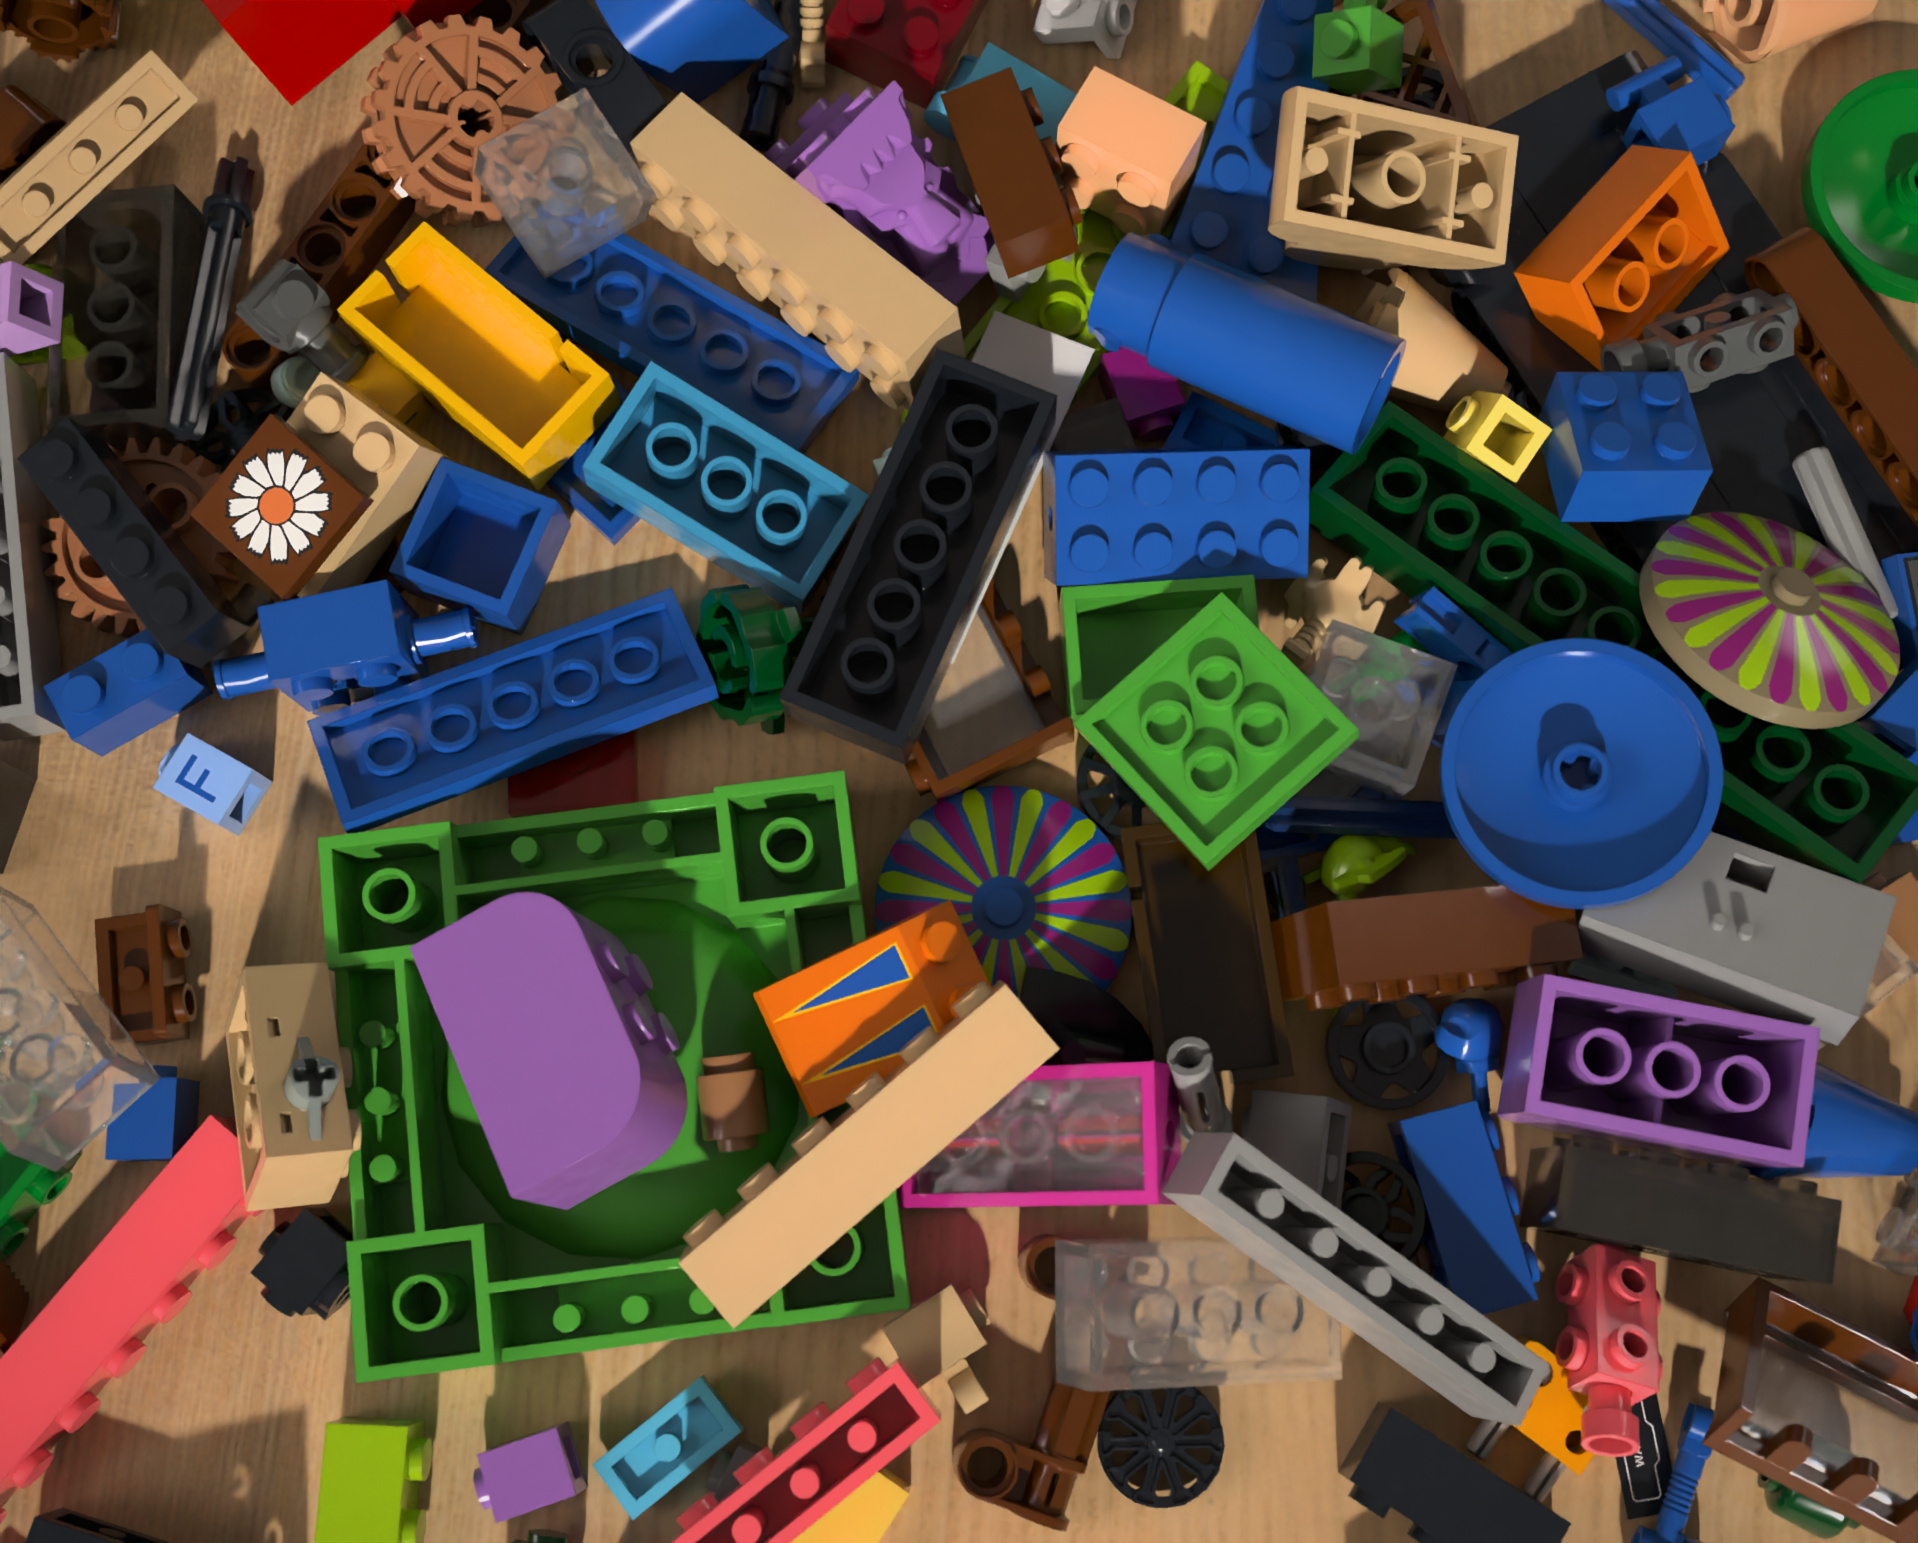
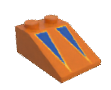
M951 900L899 921L752 994L807 1113L812 1118L847 1102L845 1097L873 1072L877 1071L885 1079L904 1062V1059L898 1052L914 1036L928 1026H931L936 1033L940 1032L958 1016L951 1007L961 996L982 980L989 988L991 986Z

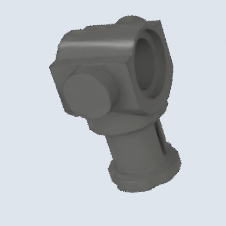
M279 259L236 305L237 310L235 313L264 341L279 350L286 351L288 354L299 351L320 372L346 382L352 378L364 365L370 353L362 344L355 346L330 321L333 310L329 307L330 299L327 293L298 264H293L285 259Z

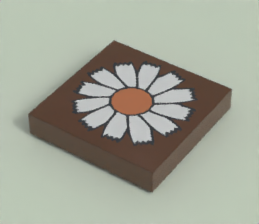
M270 413L191 511L190 515L282 599L292 600L374 500L282 417Z

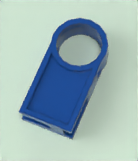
M1434 586L1412 597L1408 602L1412 607L1397 616L1393 621L1454 672L1462 681L1479 679L1492 666L1513 654Z

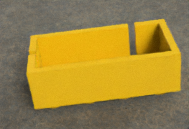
M423 221L385 260L401 289L408 296L401 304L386 277L378 270H375L337 311L358 342L364 345L371 353L374 354L376 352L413 383L428 401L538 492L621 404L614 383L607 371L568 339L563 343L559 332L433 227Z

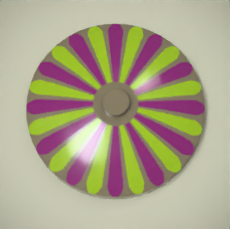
M1709 512L1697 514L1671 526L1661 536L1643 564L1639 581L1642 609L1653 634L1663 649L1701 687L1727 704L1749 715L1795 728L1827 729L1843 726L1854 722L1869 712L1888 691L1898 674L1900 664L1898 636L1892 619L1878 595L1863 577L1855 572L1836 553L1820 542L1789 526L1745 513Z

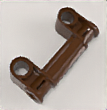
M1039 1235L1033 1237L1024 1245L1019 1254L1018 1269L1020 1277L1026 1286L1046 1298L1076 1308V1312L1033 1442L1028 1443L988 1428L969 1430L958 1439L953 1448L952 1464L958 1480L967 1493L977 1499L1008 1509L1014 1514L1034 1523L1066 1532L1070 1521L1065 1516L1067 1505L1077 1475L1085 1474L1088 1460L1122 1355L1135 1322L1130 1317L1142 1277L1150 1276L1153 1266L1098 1246L1094 1249L1056 1235ZM1058 1247L1066 1256L1067 1271L1057 1283L1050 1285L1042 1284L1035 1273V1261L1039 1253L1046 1248ZM984 1446L995 1447L1001 1451L1002 1465L998 1473L991 1479L984 1481L976 1480L969 1476L967 1465L971 1454Z

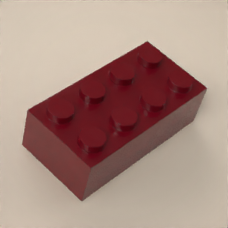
M838 0L825 24V62L882 89L895 80L903 89L905 100L927 109L934 95L938 91H942L988 0Z

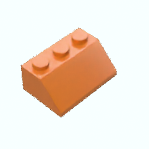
M1631 145L1514 271V274L1536 319L1599 371L1603 372L1600 355L1604 345L1628 337H1633L1637 341L1644 339L1643 326L1653 323L1659 315L1665 312L1674 311L1730 250V246L1692 153L1690 151Z

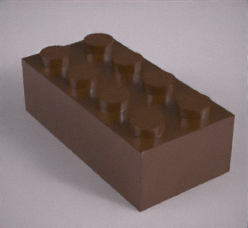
M1504 885L1331 901L1270 922L1282 1000L1305 999L1307 1011L1346 1006L1347 1002L1366 1000L1367 1004L1385 1003L1407 999V996L1424 993L1426 997H1438L1466 992L1465 989L1483 987V991L1516 987L1517 983L1528 981L1542 974L1559 976L1557 965L1583 959L1574 909L1554 907L1532 901L1512 892Z

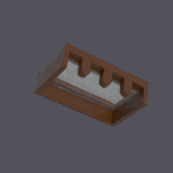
M838 567L823 573L828 587ZM994 576L989 583L954 663H950L912 750L914 758L908 760L906 765L904 764L919 796L921 797L932 792L937 803L955 794L974 789L1058 746L1074 742V726L1069 716L1064 718L1051 694L1049 679L1042 666L1035 664L1023 640L1022 629L1012 609L1007 610L995 587Z
M1758 1277L1724 1310V1316L1728 1317L1714 1417L1701 1444L1896 1543H1918V1355L1782 1287Z

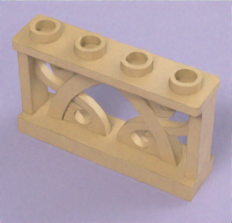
M149 50L138 61L129 65L0 184L1 263L14 261L22 265L199 101L152 50Z

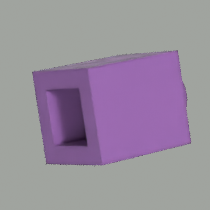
M569 1421L503 1443L477 1454L480 1468L475 1469L473 1473L479 1502L485 1510L492 1508L496 1523L576 1496L588 1487Z

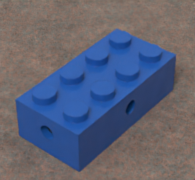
M1284 445L1043 452L1044 578L1056 586L1119 584L1254 575L1255 579L1308 578L1310 449Z

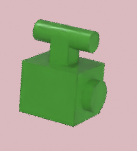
M1344 0L1343 10L1315 15L1312 78L1345 96L1402 87L1404 25L1381 11L1388 0Z

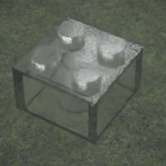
M586 88L581 89L478 147L474 175L544 279L645 221L656 195Z
M1332 619L1320 637L1306 677L1359 729L1360 737L1322 771L1396 799H1401L1416 785L1458 665Z

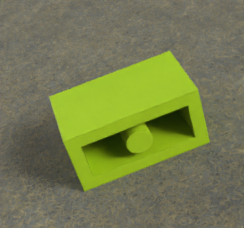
M343 1417L326 1423L314 1543L424 1542L426 1513L424 1509H417L419 1481H425L428 1478L432 1461V1441L430 1438H423L425 1420Z

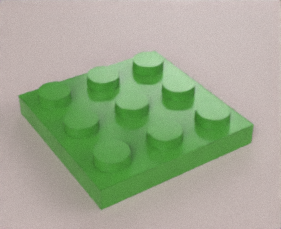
M1222 592L1073 723L1078 732L1208 871L1360 737L1359 729Z

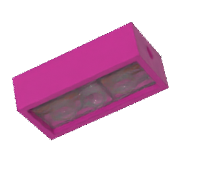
M1149 1061L1039 1066L899 1187V1208L1175 1205L1176 1203L1161 1193L1181 1157L1180 1103L1177 1098L1173 1074L1169 1067L1170 1064Z

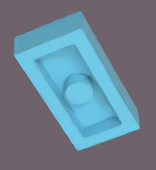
M702 1375L592 1465L631 1519L634 1520L741 1433L744 1428L705 1375Z

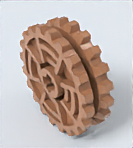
M461 14L448 15L444 18L443 23L434 24L429 20L417 26L416 30L400 38L396 44L393 43L382 54L385 60L381 63L380 67H374L370 71L366 81L375 90L371 93V96H365L361 99L360 112L371 117V126L361 131L364 144L376 146L379 154L371 164L377 174H390L394 182L389 191L398 200L407 195L416 201L414 212L424 218L429 217L433 212L441 213L443 225L457 227L461 222H471L473 228L485 227L490 223L507 220L528 211V205L534 200L540 201L544 199L551 191L546 182L550 177L556 178L561 176L565 164L557 156L559 150L567 149L571 146L572 135L562 130L561 120L571 115L569 103L557 101L554 92L562 83L557 73L545 74L540 66L545 55L537 47L526 51L519 45L521 33L513 28L508 27L501 34L493 30L492 19L482 16L477 17L472 25H466ZM465 111L474 120L468 125L476 126V132L470 135L461 128V125L465 124L466 121L458 120V115Z

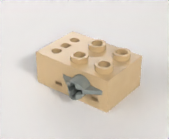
M328 963L243 966L226 1021L225 1032L246 1212L330 1203L340 1178H345L348 1175L349 1159L352 1152L359 1151L362 1132L358 1110H348L345 1088H349L352 1083V1057L348 1047H339Z

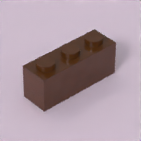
M1009 67L941 94L940 96L1008 278L1079 252L1073 226L1083 223L1082 214L1072 187L1067 186L1059 190L1054 176L1063 173V168L1052 137L1048 136L1040 140L1035 127L1044 124L1032 88L1029 87L1020 91L1013 71Z

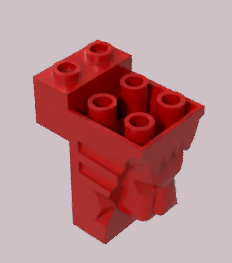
M482 0L201 1L287 102L293 106L400 17H403L416 30L417 26L429 20L437 24L443 23L444 18L448 15L461 14L463 17Z

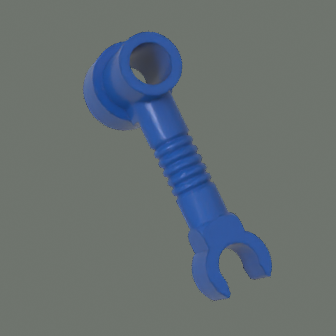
M1689 1402L1681 1424L1678 1440L1679 1450L1673 1466L1674 1472L1671 1473L1672 1479H1669L1670 1485L1667 1486L1668 1492L1665 1493L1666 1498L1663 1499L1664 1504L1661 1506L1655 1529L1652 1530L1639 1525L1632 1537L1631 1543H1704L1684 1535V1531L1689 1518L1688 1513L1691 1512L1690 1506L1693 1505L1692 1500L1695 1498L1694 1493L1697 1492L1696 1487L1699 1485L1698 1480H1700L1705 1462L1712 1452L1711 1448L1701 1443L1713 1420L1714 1410Z

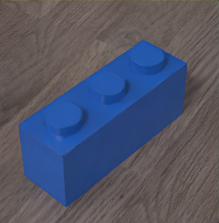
M1475 1100L1388 1123L1399 1164L1415 1178L1424 1201L1428 1222L1423 1243L1429 1250L1432 1258V1275L1434 1280L1482 1315L1538 1300L1534 1283L1540 1281L1538 1262L1529 1243H1521L1513 1217L1520 1213L1519 1202L1510 1179L1507 1176L1500 1177L1493 1151L1499 1149V1138L1490 1114L1487 1111L1480 1112L1478 1102ZM1407 1188L1408 1195H1409V1198H1410V1201H1411V1205H1412V1208H1413V1211H1414L1413 1200H1412V1197H1411V1195H1410V1192H1409V1190H1408V1188Z

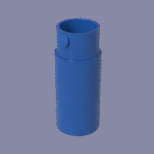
M1130 232L1124 236L1113 251L1101 274L1088 315L1089 333L1095 335L1106 350L1117 352L1120 347H1123L1146 357L1148 365L1152 368L1351 455H1354L1359 450L1372 429L1393 385L1406 348V340L1202 253L1197 252L1189 256L1173 249V244L1160 234L1142 236L1135 232Z

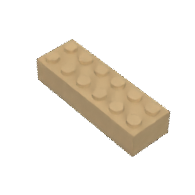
M683 92L676 96L630 142L640 167L636 172L637 177L651 193L653 202L650 204V208L655 216L671 231L676 232L681 227L692 236L694 245L709 262L715 266H720L724 262L737 273L736 277L740 284L755 299L763 301L768 297L779 306L782 317L797 333L804 337L812 333L825 343L826 352L843 370L852 373L857 368L859 372L871 380L870 386L872 390L889 407L898 409L902 405L909 411L937 348L966 359L959 312L954 304Z

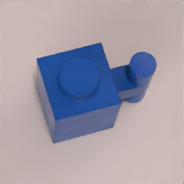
M1674 55L1606 91L1608 104L1615 112L1634 103H1637L1640 108L1636 111L1622 138L1627 149L1631 145L1690 151L1696 165L1699 166L1718 155L1736 126L1732 122L1731 112L1726 101L1719 94L1712 92L1702 76L1673 92L1668 85L1684 77V67L1680 59Z

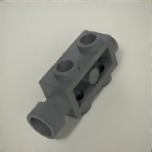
M1760 288L1738 295L1726 292L1717 296L1711 304L1681 314L1669 311L1659 315L1653 323L1643 326L1644 339L1637 341L1633 337H1628L1604 345L1600 355L1602 371H1683L1689 393L1699 392L1709 387L1711 382L1738 373H1756L1764 370L1769 363L1793 356L1794 329L1797 327L1799 320L1798 310L1794 300L1787 293L1772 296ZM1736 308L1733 316L1731 317L1729 312L1732 309ZM1678 327L1677 333L1673 335L1671 331Z

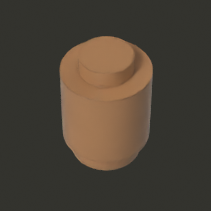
M744 1052L701 1058L703 1075L696 1076L703 1140H717L718 1152H731L759 1147L757 1135L770 1132L763 1067L756 1068L755 1053Z

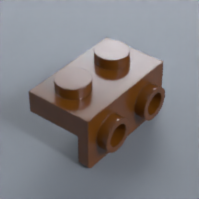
M162 904L147 905L143 913L94 919L102 1048L118 1050L189 1040V1022H193L196 1017L197 1005L194 990L190 983H186L185 957H189L191 954L192 936L188 922L182 918V913Z

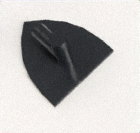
M1026 966L1019 1001L1060 1048L1040 1066L1149 1062L1154 1059L1152 1042L1142 1024L1116 997L1088 980L1059 971ZM1033 1085V1099L1052 1100V1085Z

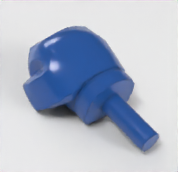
M1467 997L1455 1001L1443 1010L1440 1024L1435 1031V1042L1446 1054L1454 1057L1456 1073H1470L1473 1101L1477 1100L1480 1112H1490L1487 1072L1500 1068L1499 1054L1502 1044L1503 1023L1499 1010L1487 1000Z

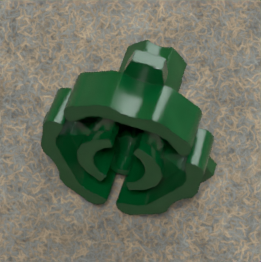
M748 584L715 588L708 591L700 605V624L696 634V642L717 687L719 698L711 700L709 703L722 720H733L738 726L760 722L762 731L767 734L784 733L785 710L779 697L816 615L799 618L795 606L776 611L773 603L761 587L750 588Z

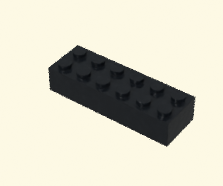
M936 349L779 697L788 717L902 764H907L1056 423V394L941 349Z

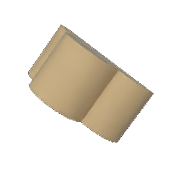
M1302 86L1293 87L1284 92L1281 98L1268 231L1272 235L1285 240L1284 252L1288 257L1317 266L1366 270L1389 269L1405 265L1437 269H1482L1505 265L1519 136Z

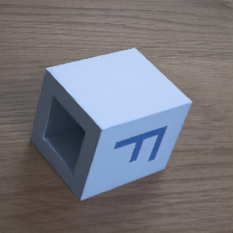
M187 733L181 744L174 745L163 757L158 769L159 778L152 788L239 836L273 781Z

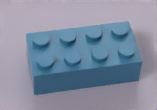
M650 361L582 465L588 487L750 586L761 587L768 597L786 608L795 606L799 616H801L824 579L823 573L829 571L857 526L870 496Z

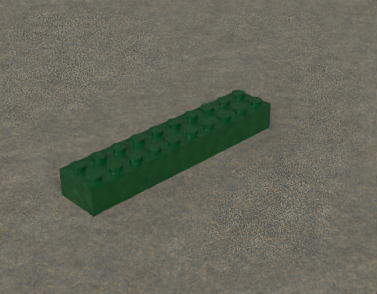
M1390 400L1382 407L1372 429L1359 450L1354 455L1344 451L1312 487L1309 496V525L1351 556H1359L1362 559V564L1373 566V572L1410 598L1434 586L1513 654L1527 647L1553 640L1570 638L1610 641L1640 651L1674 672L1699 699L1716 731L1723 762V789L1716 818L1757 848L1860 884L1917 811L1918 766L1854 722L1827 729H1804L1779 725L1749 715L1708 692L1671 659L1653 634L1642 609L1639 591L1640 574L1566 522H1560V518Z

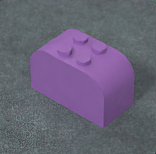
M518 892L502 896L409 947L511 1198L567 1210L655 1162L675 1142L683 1127L688 1103L685 1079L673 1051L680 1047L679 1040L666 1016L661 1012L656 1014L646 993L653 989V983L643 962L635 953L629 955L623 943L609 930L552 897L534 892Z
M1542 974L1516 985L1497 1116L1511 1122L1715 1163L1755 1168L1804 1167L1820 1028Z

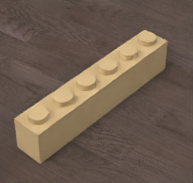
M982 980L973 986L952 1005L951 1008L958 1015L938 1033L931 1026L919 1032L898 1052L904 1059V1062L885 1079L877 1071L865 1078L845 1097L851 1108L831 1125L824 1117L816 1120L791 1143L792 1147L798 1152L777 1171L770 1163L762 1166L737 1189V1192L743 1197L742 1201L723 1217L716 1209L711 1210L683 1235L689 1246L683 1250L678 1264L733 1329L1060 1049L1004 982L999 980L989 988Z

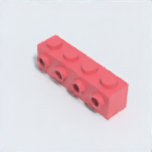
M878 1356L846 1382V1385L853 1393L850 1397L832 1411L822 1401L790 1427V1430L797 1438L794 1442L776 1456L766 1446L733 1472L740 1485L719 1502L710 1491L679 1515L676 1520L683 1530L670 1543H790L941 1421V1412L900 1357L886 1367Z

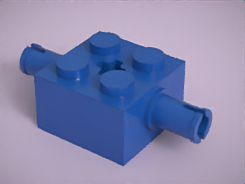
M386 579L258 606L264 651L226 660H215L213 671L217 689L225 700L278 688L308 712L313 711L314 715L322 716L349 706L353 702L374 697L430 676L426 656L467 647H479V633L475 616L469 606L457 611L420 618L418 613Z

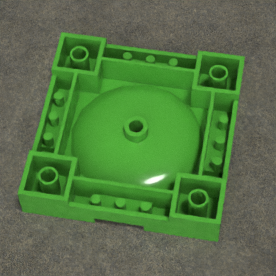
M845 770L713 787L714 793L455 825L451 821L318 837L326 962L328 963V970L335 973L340 1047H348L352 1057V1083L349 1088H345L348 1110H358L362 1132L359 1151H353L349 1159L354 1241L346 1242L356 1383L682 1338L911 1309L913 1303L901 1208H899V1188L734 1329L678 1264L683 1250L689 1246L683 1235L696 1222L713 1209H716L723 1217L743 1200L737 1189L757 1170L770 1163L777 1171L798 1153L791 1143L805 1129L821 1117H824L831 1125L851 1108L850 1104L845 1102L816 1117H809L752 994L868 937L851 796ZM518 892H534L552 897L609 930L623 943L629 955L635 953L640 958L653 983V989L646 992L656 1014L661 1012L666 1016L679 1040L680 1047L673 1051L687 1087L688 1103L685 1121L677 1139L667 1152L650 1165L567 1210L511 1198L409 948L502 896ZM754 1052L756 1068L763 1067L770 1132L757 1135L759 1147L731 1152H718L717 1140H703L696 1076L703 1075L701 1058Z

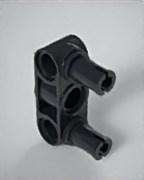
M553 0L521 21L525 33L532 45L545 55L543 58L544 62L553 73H557L562 86L569 92L614 151L622 159L627 158V165L631 174L638 178L636 172L640 167L630 142L667 104L656 87L586 0ZM597 70H608L605 74L597 77Z

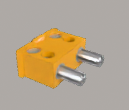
M1519 1334L1515 1337L1517 1341L1550 1364L1521 1426L1513 1425L1546 1450L1544 1456L1522 1485V1490L1525 1494L1542 1503L1566 1467L1580 1476L1595 1455L1585 1450L1581 1445V1415L1588 1410V1395L1568 1389L1567 1368L1558 1365L1555 1354L1528 1335ZM1483 1419L1465 1444L1466 1448L1471 1454H1475L1474 1456L1486 1460L1510 1424ZM1577 1430L1578 1437L1573 1444L1566 1445L1567 1435L1571 1431Z

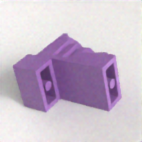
M895 80L878 95L868 86L855 100L845 91L830 105L822 96L797 121L798 125L805 132L790 147L780 138L763 156L948 301L956 305L988 272L984 259L995 241L985 216H981L971 199L957 189L955 175L948 166L940 167L933 161L931 156L933 144L928 137L921 139L913 133L910 125L912 114L904 101L903 89Z

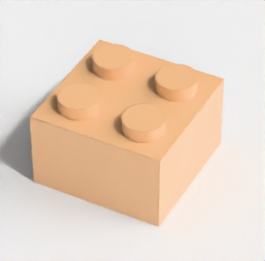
M1094 66L1058 125L1056 150L1063 168V173L1059 174L1065 187H1072L1080 209L1089 208L1111 219L1114 225L1126 234L1135 232L1142 236L1149 234L1162 235L1189 187L1195 171L1207 122Z

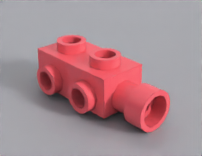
M1595 1243L1568 1261L1561 1268L1557 1276L1555 1294L1559 1302L1567 1304V1327L1562 1330L1558 1337L1555 1357L1559 1366L1567 1368L1568 1389L1588 1395V1410L1581 1415L1582 1447L1594 1454L1621 1457L1635 1454L1640 1449L1639 1419L1632 1413L1631 1406L1660 1391L1659 1383L1663 1373V1361L1658 1353L1657 1318L1660 1313L1661 1298L1656 1290V1262L1628 1254L1624 1247L1616 1244Z

